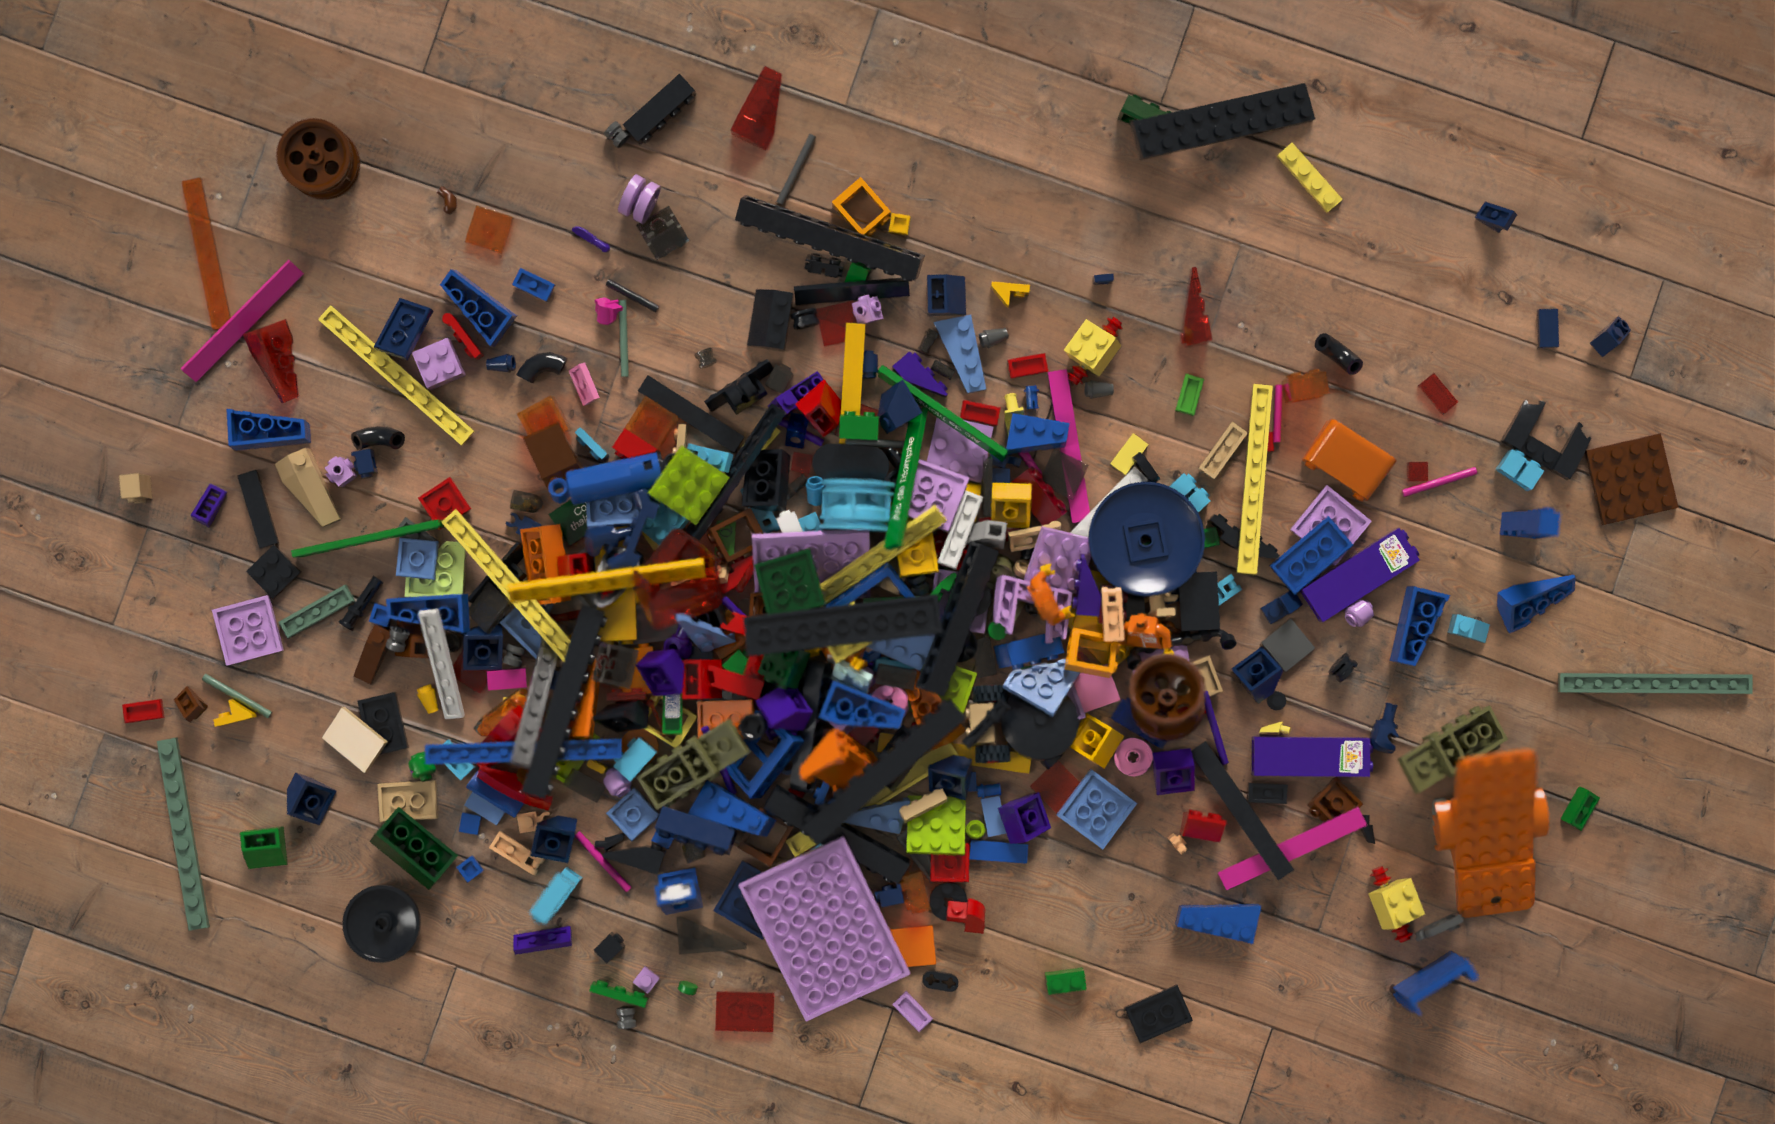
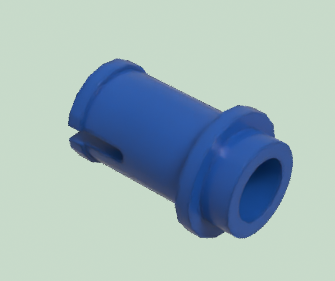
M1025 386L1026 409H1038L1037 391L1039 389H1037V386Z
M981 783L980 786H977V796L982 797V799L986 796L1001 795L1000 783L989 785Z

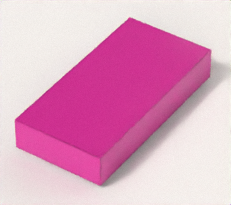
M526 668L488 670V691L526 688Z

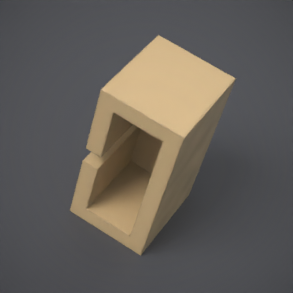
M139 473L119 475L121 499H128V503L134 502V504L146 503V499H152L150 476Z

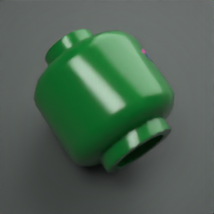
M425 752L411 756L408 767L414 779H421V782L432 779V774L436 772L435 764H425Z

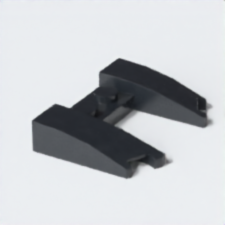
M1524 400L1500 442L1514 450L1517 449L1523 452L1526 457L1538 462L1541 466L1565 480L1571 479L1590 443L1591 437L1586 438L1580 429L1583 425L1578 422L1561 452L1556 451L1529 435L1546 402L1539 401L1538 405L1528 404V400Z

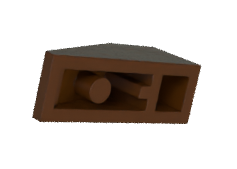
M374 624L363 648L354 677L370 685L372 684L388 651L386 642L390 638V629Z

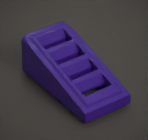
M210 483L191 513V518L209 528L227 495V491ZM211 492L220 495L219 498L210 495ZM210 499L216 503L213 505L207 502V500ZM204 506L210 508L211 511L209 512V511L203 509ZM201 513H203V514L207 515V517H206V519H205V518H203V517H201V516H199V515H200Z

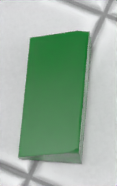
M1578 787L1561 820L1582 831L1600 797L1583 787Z

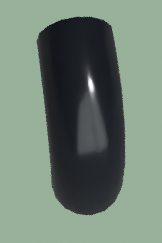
M1327 333L1320 334L1316 338V350L1333 360L1349 375H1355L1361 370L1363 361L1341 342Z
M552 352L538 353L527 359L516 375L531 383H534L537 376L542 372L550 371L560 375L568 358Z
M376 426L353 432L351 440L358 450L377 445L388 446L396 450L404 444L405 435L401 431L390 427Z

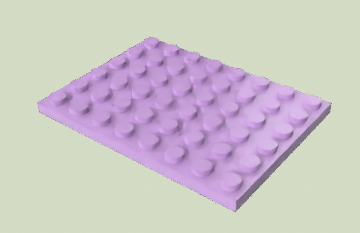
M844 836L739 883L743 896L805 1021L910 975V970Z

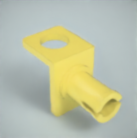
M1015 393L1004 396L1007 410L1004 411V420L1008 436L1012 414L1024 415L1023 407L1018 408Z

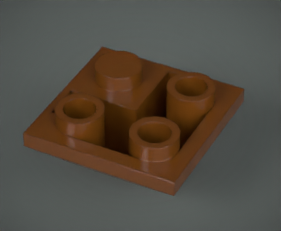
M397 620V626L407 629L410 634L408 639L405 640V650L403 652L395 651V656L430 659L421 624Z

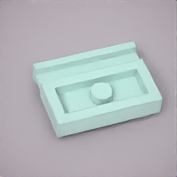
M843 660L838 664L835 662L831 680L867 694L873 675L862 669L857 671L850 666V663Z

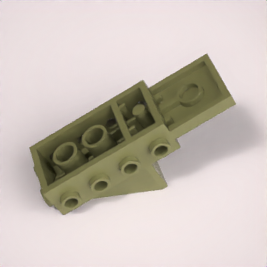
M1490 705L1482 708L1479 706L1471 708L1468 715H1460L1455 718V723L1445 724L1441 727V731H1435L1424 736V741L1421 745L1397 759L1415 794L1424 791L1446 776L1448 778L1455 776L1456 765L1461 759L1486 755L1487 752L1500 748V744L1508 740Z
M730 718L698 739L696 736L686 741L687 746L682 747L679 745L671 750L673 753L671 756L668 757L665 754L657 759L658 764L655 766L651 763L643 768L644 773L637 776V779L656 810L664 805L667 808L676 803L675 798L678 796L681 799L691 793L689 791L691 788L699 789L705 785L704 780L707 778L710 781L720 775L718 773L720 770L751 752Z

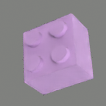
M449 338L412 352L426 388L429 390L466 376L454 345Z

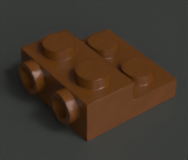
M1334 777L1307 804L1310 808V814L1315 818L1319 817L1323 822L1329 821L1354 808H1360L1363 805L1338 777Z

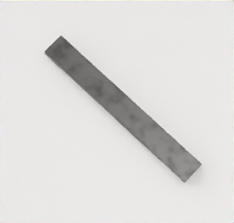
M557 623L559 627L564 631L566 625ZM541 638L510 760L511 764L528 769L531 765L558 655L543 638Z

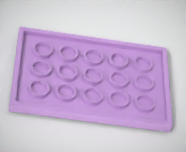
M866 529L752 534L753 564L810 548L820 584L870 550L869 530ZM754 567L755 593H761ZM870 589L856 599L871 598Z

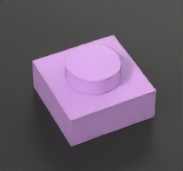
M644 966L633 983L648 994L660 977Z

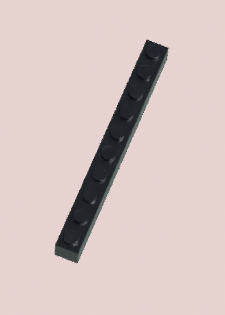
M748 195L740 198L735 220L739 221L743 226H754L761 232L775 233V236L778 238H789L794 240L793 242L796 244H807L814 250L828 251L834 257L843 256L849 262H860L865 264L867 268H878L883 270L885 274L902 276L901 278L905 281H915L919 277L925 257L923 254Z
M584 605L581 607L524 782L523 793L543 799L551 795L553 785L550 783L552 777H556L558 774L559 766H557L559 758H563L565 747L562 746L564 740H568L571 733L569 728L570 721H574L578 710H575L577 702H581L583 691H580L582 684H586L590 673L587 672L589 665H593L596 654H593L595 646H599L601 640L599 635L600 628H604L608 617H605L604 611Z
M950 698L947 701L946 699L942 700L936 706L938 709L933 713L928 712L925 714L918 726L915 724L906 731L908 734L903 738H897L891 744L893 747L888 751L883 750L877 756L878 760L873 764L869 762L862 768L863 772L858 777L856 775L851 777L847 781L848 785L842 789L840 787L832 794V799L828 802L826 800L817 807L818 811L814 814L809 813L803 818L802 828L817 845L966 719L965 715Z

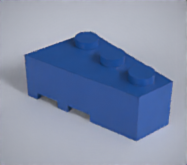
M1013 413L1006 447L1007 455L1065 447L1070 423Z
M1046 633L993 646L998 668L1012 666L1014 670L1024 667L1023 663L1030 662V665L1041 663L1042 658L1047 657V660L1059 658L1058 654L1064 653L1061 637L1052 638L1053 642L1047 644L1045 643Z

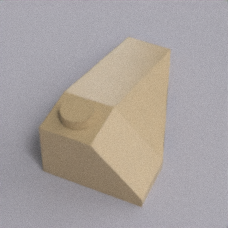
M303 448L275 464L282 482L322 527L340 520V516L311 449Z

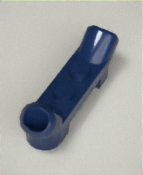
M645 488L632 494V499L639 514L638 517H633L630 528H633L630 536H626L623 546L626 547L625 551L607 560L610 571L637 567L640 555L633 552L646 518L654 520L660 505V501L652 499Z

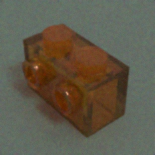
M922 871L904 874L900 884L902 892L906 891L908 899H904L907 911L911 910L913 915L931 910Z

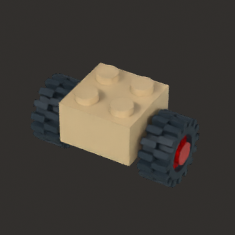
M1002 685L973 687V703L976 704H970L969 709H966V722H970V728H967L966 736L987 715L986 711L988 709L991 710L993 705L999 702V698L1007 702L1008 693L1007 690L1003 689ZM994 725L973 745L978 746L975 747V763L1010 762V746L996 745L994 743Z

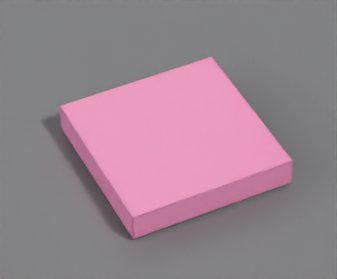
M1080 673L1074 682L1084 713L1120 700L1112 675L1110 678Z

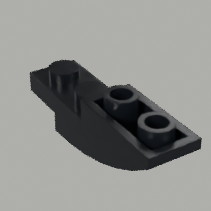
M1213 514L1208 522L1222 532L1219 540L1238 551L1240 529L1236 526L1231 527L1228 525V520L1221 514H1218V516ZM1260 536L1258 557L1278 559L1280 556L1276 553L1278 549L1270 543L1266 545L1261 541L1263 538Z

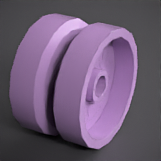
M637 174L634 175L622 195L618 206V213L625 216L633 213V219L644 224L655 207L661 186L654 182L646 185L645 178Z

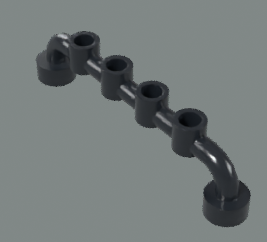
M1221 629L1198 630V633L1191 634L1190 631H1181L1179 637L1172 638L1171 636L1172 647L1170 649L1174 645L1179 644L1188 646L1193 641L1198 640L1207 642L1212 637H1221L1219 641L1224 650L1233 649L1237 643L1234 635L1228 634ZM1142 647L1131 649L1129 656L1126 658L1128 668L1136 670L1142 663L1138 653L1145 652L1151 654L1156 649Z

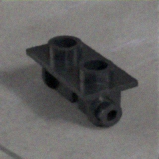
M817 253L807 255L805 261L808 262L805 263L804 270L821 275L822 268H825L824 276L837 279L842 277L843 270L841 269H843L845 262H842L841 259L836 257H830V259L823 258L821 254Z

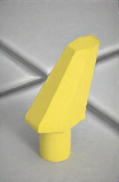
M1283 722L1262 727L1259 734L1279 736L1280 733L1290 735L1291 727L1283 726Z

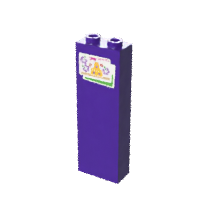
M1396 528L1300 590L1319 622L1326 621L1420 561L1418 550L1415 546L1409 544V537L1403 529Z
M1252 736L1251 775L1370 777V772H1373V761H1370V753H1373V746L1370 744V738Z

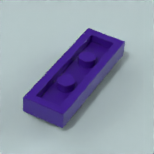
M571 926L513 935V951L515 955L572 946Z

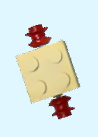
M1115 317L1112 319L1107 318L1109 323L1102 325L1103 329L1086 319L1065 347L1064 351L1069 358L1080 364L1079 366H1072L1074 371L1067 373L1070 376L1068 380L1073 384L1078 385L1080 383L1083 385L1082 378H1088L1086 369L1100 376L1120 349L1121 344L1115 337H1118L1117 330H1123V328L1121 327L1122 323Z
M1383 866L1372 869L1373 873L1370 876L1375 877L1373 884L1381 888L1368 894L1382 930L1392 929L1391 932L1397 934L1395 940H1399L1402 943L1410 940V936L1413 935V932H1408L1407 928L1410 924L1407 923L1425 915L1412 879H1397L1388 884L1391 876H1386L1385 873L1388 868L1384 869Z

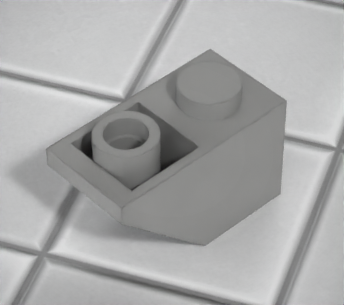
M986 520L973 524L966 545L973 541L990 548L1004 549L1007 523Z

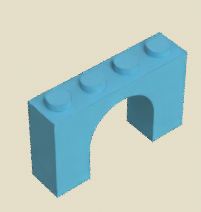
M566 867L562 873L559 872L529 912L533 915L531 918L539 924L542 922L546 924L561 909L582 877L569 867Z

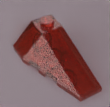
M764 66L731 128L732 135L765 151L775 133L782 79L781 73Z
M1192 267L1190 270L1182 332L1179 333L1181 344H1184L1185 348L1206 345L1212 341L1208 315L1203 314L1205 312V302L1203 297H1199L1201 285L1196 267Z
M286 319L244 333L243 335L251 355L280 402L285 403L299 397L297 374L294 372L293 366L295 361L291 345L293 344V336Z

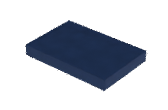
M399 298L374 348L408 361L434 311L429 307Z

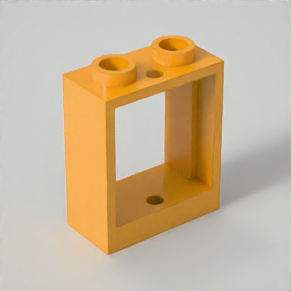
M861 177L832 201V206L855 232L869 237L876 232L875 228L879 224L883 226L890 220L891 211ZM862 189L883 211L863 230L842 207Z
M1073 628L1069 634L1064 670L1110 678L1117 671L1118 662L1115 661V657L1119 654L1120 643L1118 641L1104 642L1103 633ZM1079 638L1111 644L1108 666L1104 667L1076 661Z

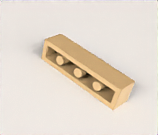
M942 788L932 791V794H926L922 796V799H916L910 805L902 806L899 814L904 823H907L946 803L948 798Z

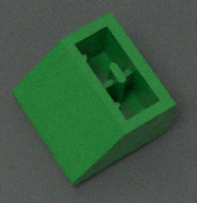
M284 826L240 832L241 851L248 869L288 865Z

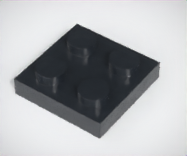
M276 545L267 550L246 571L272 599H275L302 573Z

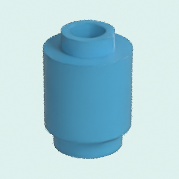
M818 476L810 477L806 483L807 502L813 506L822 505L821 490L825 489V485L821 484L823 479Z

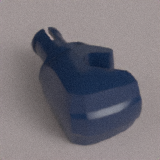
M612 525L589 527L585 532L587 553L591 556H598L604 545L603 549L609 554L613 548L618 547L619 541L625 540L627 535H631L633 528L629 526L616 530Z
M1385 703L1382 719L1376 720L1373 724L1369 738L1370 744L1376 751L1392 754L1396 749V746L1388 739V734L1393 738L1399 737L1395 730L1398 729V725L1394 722L1398 705Z

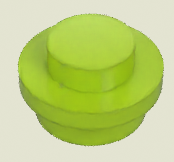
M972 820L966 826V833L972 839H979L985 833V826L979 820Z

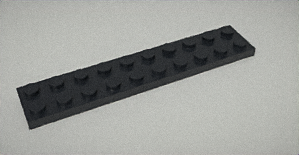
M1306 83L1135 120L1130 125L1140 160L1312 122L1315 120V115Z
M937 594L743 617L748 657L942 634Z

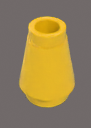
M431 684L418 688V694L416 695L427 713L430 714L438 711L435 688H432Z

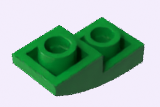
M956 573L947 576L931 593V595L937 594L938 603L943 595L940 592L941 589L948 592L950 588L953 589L957 579Z

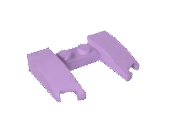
M1001 575L996 578L994 623L997 624L999 622L1006 628L1005 632L1011 635L1013 633L1017 600L1034 603L1026 588L1030 585L1029 581ZM1050 587L1060 610L1071 606L1073 592ZM1069 619L1063 620L1056 625H1049L1046 620L1045 643H1052V638L1059 636L1062 640L1066 639Z

